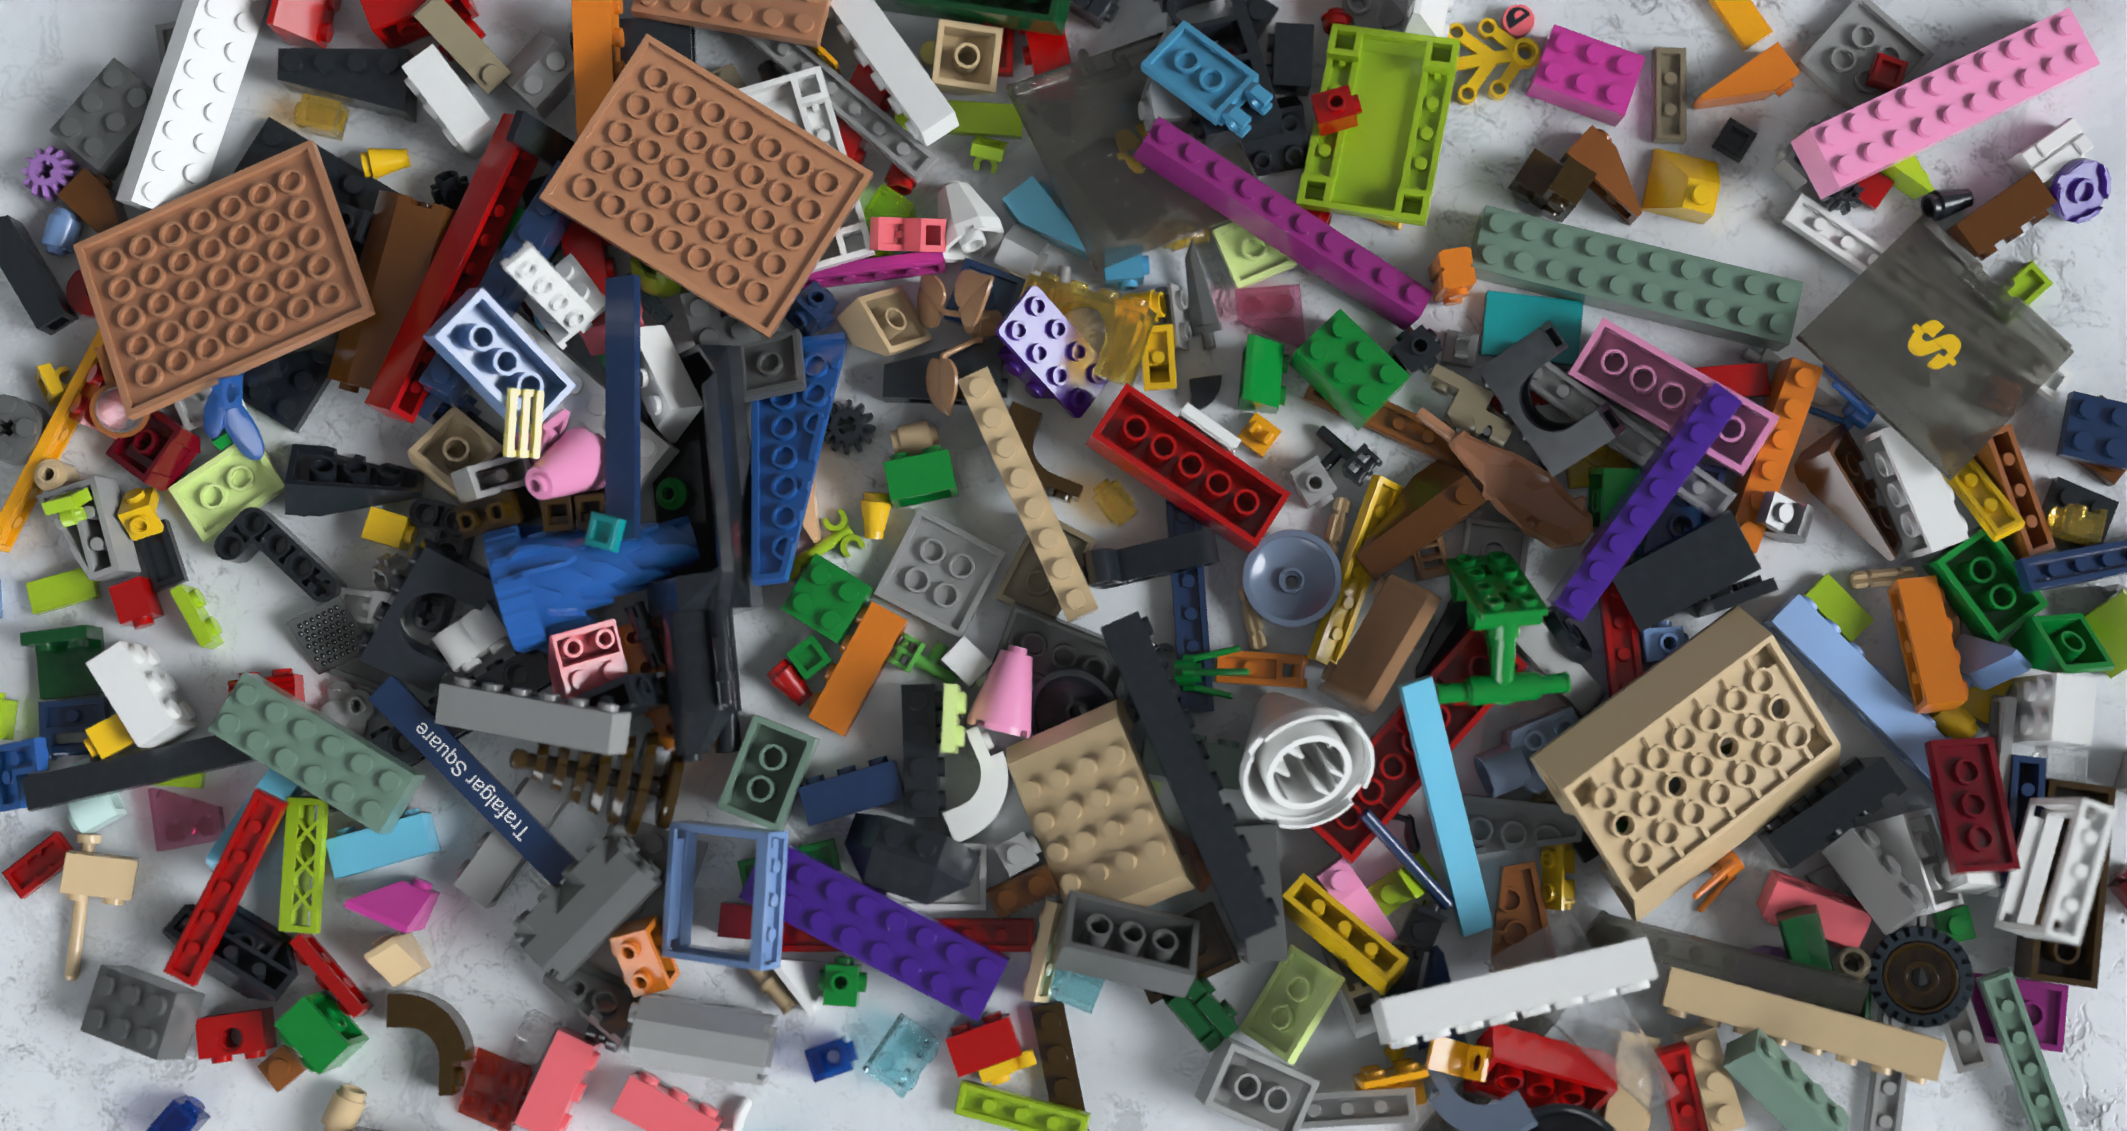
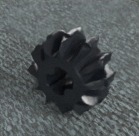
M846 400L845 409L843 410L838 402L834 403L833 406L837 413L833 414L830 412L829 420L831 422H828L826 431L830 432L825 434L824 442L834 441L831 446L834 452H837L843 445L845 456L850 455L851 446H854L858 453H862L863 448L860 442L863 441L869 445L873 442L865 433L876 432L875 425L867 424L874 419L872 413L863 414L865 406L862 403L858 404L853 410L852 400ZM853 421L854 423L852 424L855 431L853 433L847 431L845 434H842L844 431L841 425L843 423L849 425Z

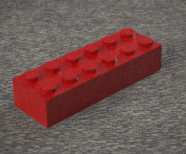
M1128 383L1124 385L1085 444L1209 529H1214L1215 533L1247 554L1258 546L1291 494Z

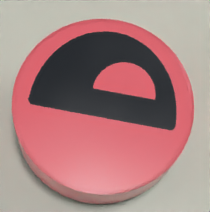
M1513 5L1502 16L1501 28L1515 39L1526 37L1534 26V14L1527 6Z

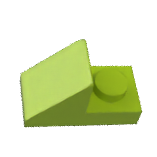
M1420 852L1414 854L1413 857L1437 881V876ZM1402 864L1367 887V890L1385 917L1412 898H1419L1426 891Z

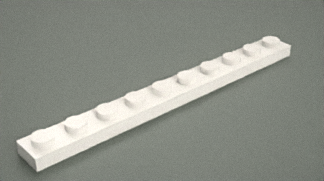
M1802 193L1797 197L1782 219L1781 223L1928 321H1939L1945 326L1942 329L1943 331L1955 335L1961 343L2051 403L2058 400L2074 376V373Z

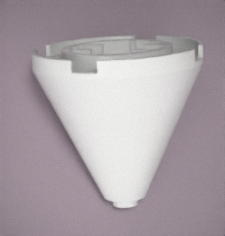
M1270 692L1261 697L1256 706L1240 766L1239 779L1241 790L1252 811L1261 819L1265 817L1275 821L1278 827L1302 829L1318 826L1347 811L1354 804L1351 798L1361 786L1365 789L1367 788L1374 769V751L1363 728L1347 714L1280 692Z

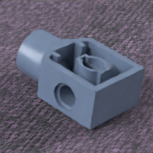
M1573 706L1557 707L1502 730L1500 745L1474 756V765L1478 777L1491 798H1496L1520 787L1526 792L1539 793L1548 789L1529 757L1579 721Z

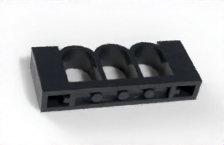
M1153 0V2L1158 1L1161 12H1167V28L1168 26H1175L1176 28L1182 22L1176 16L1180 10L1215 0ZM1224 0L1229 16L1200 23H1191L1190 25L1212 41L1236 36L1241 54L1234 57L1259 74L1258 83L1273 95V99L1270 101L1272 108L1263 116L1252 109L1247 101L1240 107L1241 110L1251 117V122L1249 123L1251 130L1243 138L1229 130L1226 123L1223 126L1219 124L1215 126L1193 109L1195 115H1197V120L1192 122L1195 139L1197 141L1202 140L1203 145L1211 150L1278 134L1281 130L1282 115L1245 0Z

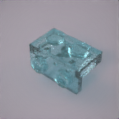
M900 1013L863 1066V1070L892 1088L897 1096L904 1098L907 1092L916 1086L919 1075L927 1063L932 1062L936 1057L941 1042L930 1030Z

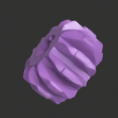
M49 145L46 151L35 148L36 157L34 159L32 157H25L29 167L20 169L22 174L27 176L23 183L25 187L32 189V195L37 198L56 202L57 194L78 174L76 171L80 165L76 160L72 159L71 154L66 150H59Z

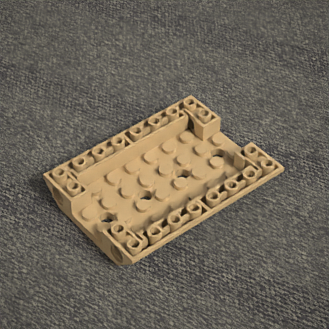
M1736 605L1535 752L1529 759L1562 811L1576 816L1605 862L1599 867L1632 920L1638 922L1812 790L1825 778L1840 768L1841 744L1774 636L1739 605ZM1777 699H1780L1783 703V712L1780 716L1775 717L1772 713V705ZM1728 737L1732 742V750L1728 755L1724 756L1721 753L1720 745ZM1677 776L1681 786L1679 791L1672 795L1669 792L1668 783L1671 778ZM1625 815L1629 823L1628 828L1624 833L1619 834L1616 830V821L1619 817Z

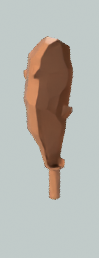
M1424 407L1416 414L1415 418L1449 442L1451 450L1456 454L1481 489V497L1489 500L1498 512L1513 521L1524 534L1537 539L1552 549L1582 546L1593 532L1592 514L1585 509L1587 498L1583 495L1573 498L1549 472L1519 454L1492 446L1469 435L1465 430L1454 431Z

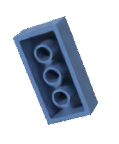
M483 288L468 289L422 336L504 419L506 416L507 388L544 391L543 422L576 387L568 376ZM518 396L517 398L515 430L517 432L520 431L519 420L521 416L522 396ZM531 397L528 433H530L533 397Z

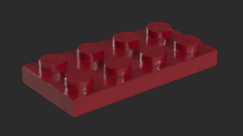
M1993 737L1930 740L1924 743L1950 875L2011 872L2021 869Z

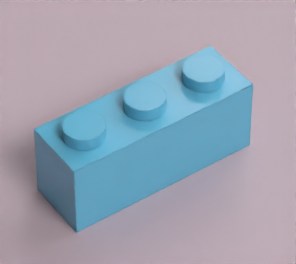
M419 808L404 811L391 833L378 834L370 828L356 831L355 826L335 831L336 837L326 841L334 879L350 877L441 851L432 814L420 813Z

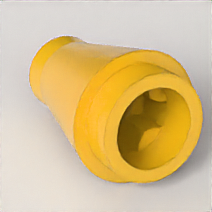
M368 148V151L360 152L366 178L374 177L376 180L401 169L411 167L407 148Z
M864 492L863 500H860L864 538L883 539L892 502H889L890 495L888 493Z

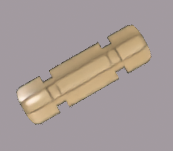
M1336 497L1334 499L1331 509L1334 512L1329 517L1323 538L1336 556H1338L1340 549L1338 544L1342 542L1348 520L1346 515L1350 513L1352 505L1349 499L1343 497Z
M1912 566L1874 569L1867 572L1865 570L1854 571L1849 574V583L1852 589L1891 586L1897 579L1916 577V571Z
M1242 587L1238 590L1240 602H1243L1241 610L1245 631L1249 633V637H1247L1248 647L1250 650L1263 649L1267 644L1265 634H1262L1261 631L1264 629L1262 618L1249 604Z

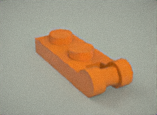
M1252 651L1231 653L1217 657L1216 668L1249 669V675L1216 676L1215 683L1307 689L1308 679L1304 677L1305 666H1308L1309 658H1307V655ZM1283 664L1292 665L1291 677H1282Z

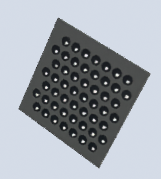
M340 596L286 622L319 675L359 655V647L356 646L362 630Z

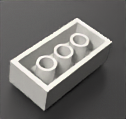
M1917 416L1857 440L1882 501L1900 537L1908 560L1934 553L1969 539L1967 522L1957 511L1953 502L1955 499L1954 492L1951 486L1944 481L1940 471V459L1932 452L1927 441V429L1923 423L1919 422Z

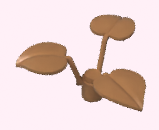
M963 270L957 277L954 297L956 304L960 307L958 311L948 310L943 307L946 300V289L937 276L924 274L920 278L917 311L922 324L927 328H935L940 323L941 314L959 317L964 324L965 332L973 336V338L942 352L940 359L932 358L927 367L926 387L929 397L935 407L947 416H954L952 408L958 388L957 369L953 361L948 357L975 343H983V337L997 336L996 327L1003 320L998 310H983L994 277L974 270Z

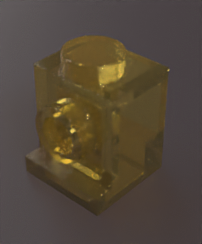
M2073 503L2068 504L2064 508L2053 507L2047 519L2052 537L2082 545L2099 543L2102 540L2108 510L2101 508L2088 512L2089 508L2087 506Z

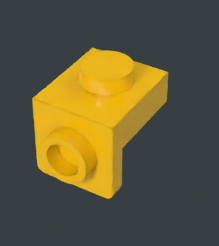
M135 488L122 497L117 516L133 541L163 531L164 525L156 513L160 498L156 488Z

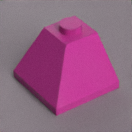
M414 877L413 880L399 881L346 900L343 907L403 933H409L425 928L440 892L431 889L433 883L419 877Z

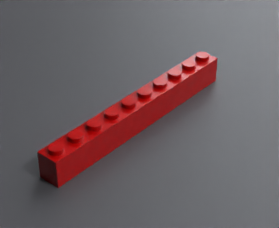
M503 113L364 402L387 417L414 424L428 394L419 382V379L437 352L422 336L468 289L478 287L539 161L506 141L514 114Z

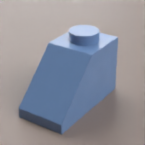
M1964 633L1960 635L1954 645V648H1957L1960 653L1961 662L1959 668L1962 679H1965L1968 689L1970 686L1987 690L2028 672L2032 667L2016 649Z

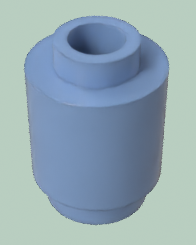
M54 208L53 214L48 215L40 244L46 247V253L65 258L66 253L74 254L73 244L77 243L83 226L80 223L81 217L64 208Z

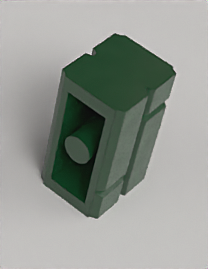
M1203 974L1199 978L1196 975L1185 998L1169 994H1163L1162 998L1168 1008L1209 1053L1217 1048L1224 1039L1231 1036L1239 1026L1234 1019L1238 1013L1226 999L1219 1002L1212 994L1216 991V988Z

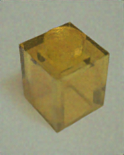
M303 93L301 101L296 104L294 109L295 124L305 133L339 141L343 140L350 110L341 101Z

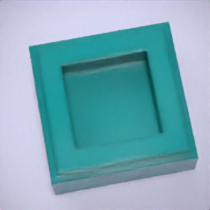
M592 512L584 545L618 553L627 520Z

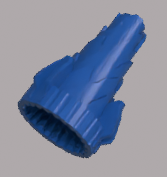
M689 515L659 523L641 522V540L621 541L618 553L584 545L587 531L582 532V529L578 528L574 530L544 532L541 525H523L518 527L517 524L483 532L484 549L494 591L514 650L525 653L538 649L548 655L550 635L597 623L596 617L586 614L585 611L613 604L616 597L647 589L646 586L652 584V582L662 580L673 573L687 569L700 560V552Z

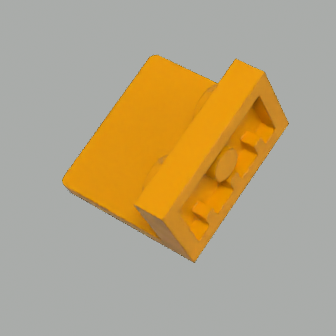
M1412 1058L1392 1061L1393 1066L1387 1068H1380L1379 1064L1363 1066L1360 1068V1073L1352 1074L1356 1091L1415 1087L1416 1105L1427 1103L1423 1078L1429 1076L1428 1069L1419 1062H1413Z

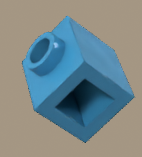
M1142 246L1103 248L1102 258L1105 287H1118V290L1130 291L1137 289L1138 285H1143L1144 275H1150L1149 256L1142 255Z

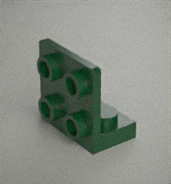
M79 625L20 633L21 646L34 648V653H36L41 700L104 693L86 665L88 661L105 651L103 627Z

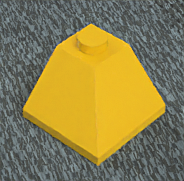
M1654 148L1641 211L1703 225L1715 212L1720 188L1718 162Z

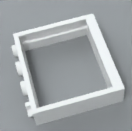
M2030 798L2016 845L2021 869L2011 871L2008 874L1993 927L2027 938L2080 945L2118 809L2085 798ZM2036 806L2045 808L2041 810L2040 817L2033 816ZM2064 818H2071L2041 926L2034 925L2063 820ZM2005 913L2011 915L2010 922L2003 921ZM2054 920L2061 922L2059 929L2052 928Z

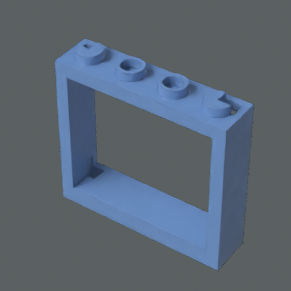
M694 820L671 821L669 837H667L668 855L665 869L666 887L663 902L664 919L661 936V956L756 971L780 968L789 831ZM697 833L757 840L750 953L691 944Z

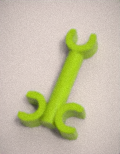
M841 508L837 510L841 516L839 525H831L827 518L823 519L825 527L834 533L794 557L793 564L795 569L790 574L789 581L799 578L802 567L810 563L815 553L822 556L840 544L842 554L849 559L851 555L847 550V546L850 542H857L862 550L866 548L863 539L855 535L848 525V516Z

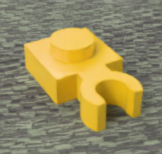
M1033 1049L1022 1052L1021 1056L987 1067L978 1072L983 1084L990 1081L992 1086H996L1009 1081V1074L1037 1064Z

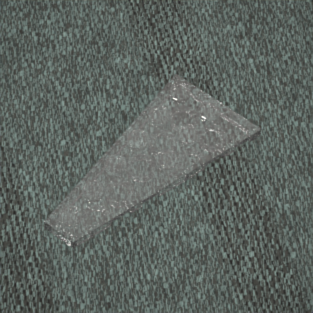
M1571 912L1489 958L1484 963L1494 972H1500L1593 950V947ZM1616 989V996L1588 1003L1587 997H1583V1004L1556 1011L1554 1004L1549 1005L1551 1011L1541 1015L1646 1110H1652L1679 1094V1091L1618 989Z

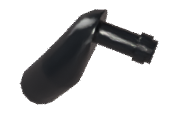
M1397 813L1392 819L1405 822L1403 836L1409 852L1412 854L1418 853L1421 850V845L1416 833L1415 819L1411 814L1405 816Z

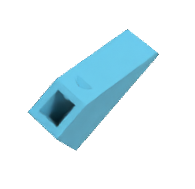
M1031 176L1002 198L1004 209L1015 223L1047 239L1051 245L1087 261L1092 259L1093 250L1091 247L1093 243L1083 230L1078 233L1071 224L1074 221L1073 217L1063 205L1058 207L1051 199L1054 194L1043 180L1038 182L1034 176Z

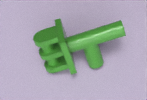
M902 632L901 636L903 639L899 645L895 644L893 648L896 651L892 657L888 656L887 661L910 673L915 665L946 684H955L958 675L939 665L948 646L937 641L928 657L921 654L926 644ZM910 644H915V647L913 648L912 652H909L908 648ZM906 655L908 656V658L903 665L902 663H900V661L902 660L903 656Z

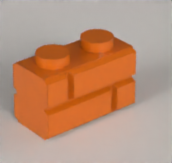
M1466 246L1444 249L1434 258L1428 267L1430 282L1433 283L1431 286L1433 301L1437 303L1443 302L1444 306L1461 304L1463 302L1462 298L1469 295V290L1476 283L1474 267H1471L1473 264L1471 248Z

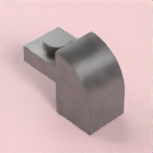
M1765 491L1756 522L1766 527L1764 535L1778 542L1802 544L1806 542L1815 509L1807 503H1797L1776 491Z

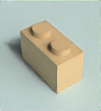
M69 850L66 852L59 893L67 894L68 900L88 901L89 896L103 898L102 903L124 905V900L131 901L133 898L140 858Z

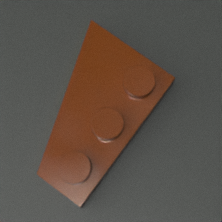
M1527 861L1500 867L1489 972L1493 973L1555 959L1536 862Z

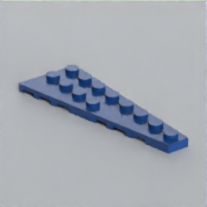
M845 332L802 337L807 390L751 402L752 582L755 586L788 583L847 348Z

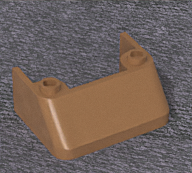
M1388 574L1385 577L1380 576L1370 592L1375 595L1371 608L1341 658L1336 663L1330 661L1320 676L1324 682L1317 688L1320 692L1360 716L1373 714L1378 709L1442 599L1431 591L1392 574Z

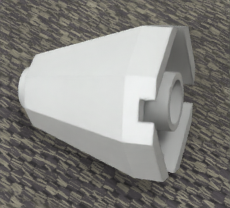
M958 180L949 181L938 192V219H946V252H942L945 262L963 264L965 258L973 260L970 255L981 252V257L983 258L991 255L1000 247L1005 236L1001 221L969 183Z

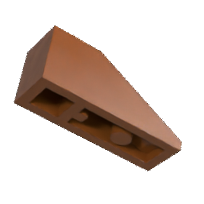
M1591 125L1564 154L1560 162L1564 164L1570 156L1597 173L1588 188L1625 222L1631 225L1642 214L1621 157L1617 147L1612 143L1609 134Z

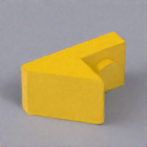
M1173 324L1140 326L1144 392L1177 389Z

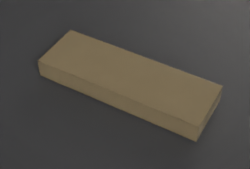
M1654 47L1652 49V143L1684 144L1686 142V48Z

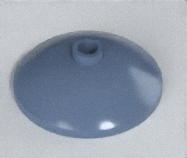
M1282 530L1266 536L1249 553L1243 569V588L1251 607L1266 621L1282 627H1303L1323 618L1337 601L1342 584L1341 567L1334 551L1318 536L1302 530ZM1289 577L1297 580V585L1293 588L1285 584V580Z

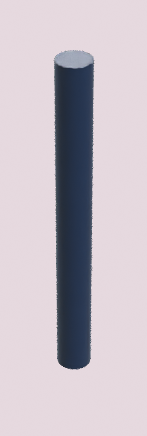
M1369 808L1363 810L1359 815L1362 822L1442 909H1449L1454 902Z

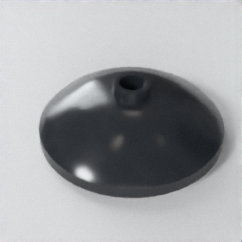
M1075 667L1055 670L1041 679L1032 691L1031 732L1034 736L1082 715L1079 705L1084 706L1086 711L1089 712L1117 700L1118 697L1104 679L1091 671Z

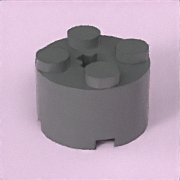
M0 395V461L13 465H26L51 419V416L45 409L15 396Z

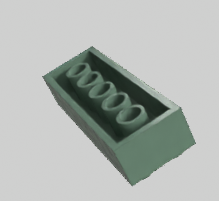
M243 672L208 728L209 732L378 834L392 832L426 776L258 674Z

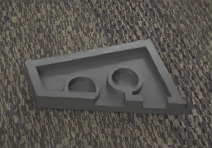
M585 962L565 981H559L555 978L559 972L554 968L549 973L545 972L542 982L545 986L619 1047L621 1046L633 1023L628 1022L632 1002L637 1003L641 996L633 997L629 986L625 984L623 978Z

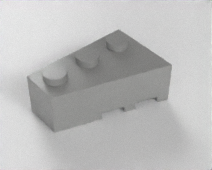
M92 476L36 496L39 502L43 503L56 495L88 487L92 500L81 505L86 512L87 519L78 521L77 525L64 528L60 521L59 513L52 514L54 518L52 522L55 527L64 533L71 544L68 546L89 580L114 582L141 572L134 542L117 516L122 500L117 479Z

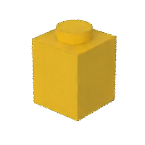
M371 506L361 538L408 552L409 546L414 545L417 539L418 527L407 516Z
M118 714L86 729L85 732L88 738L82 740L91 756L95 757L99 754L102 760L135 744Z

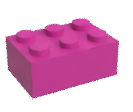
M1554 24L1546 36L1539 61L1535 66L1525 95L1616 127L1626 114L1646 57Z

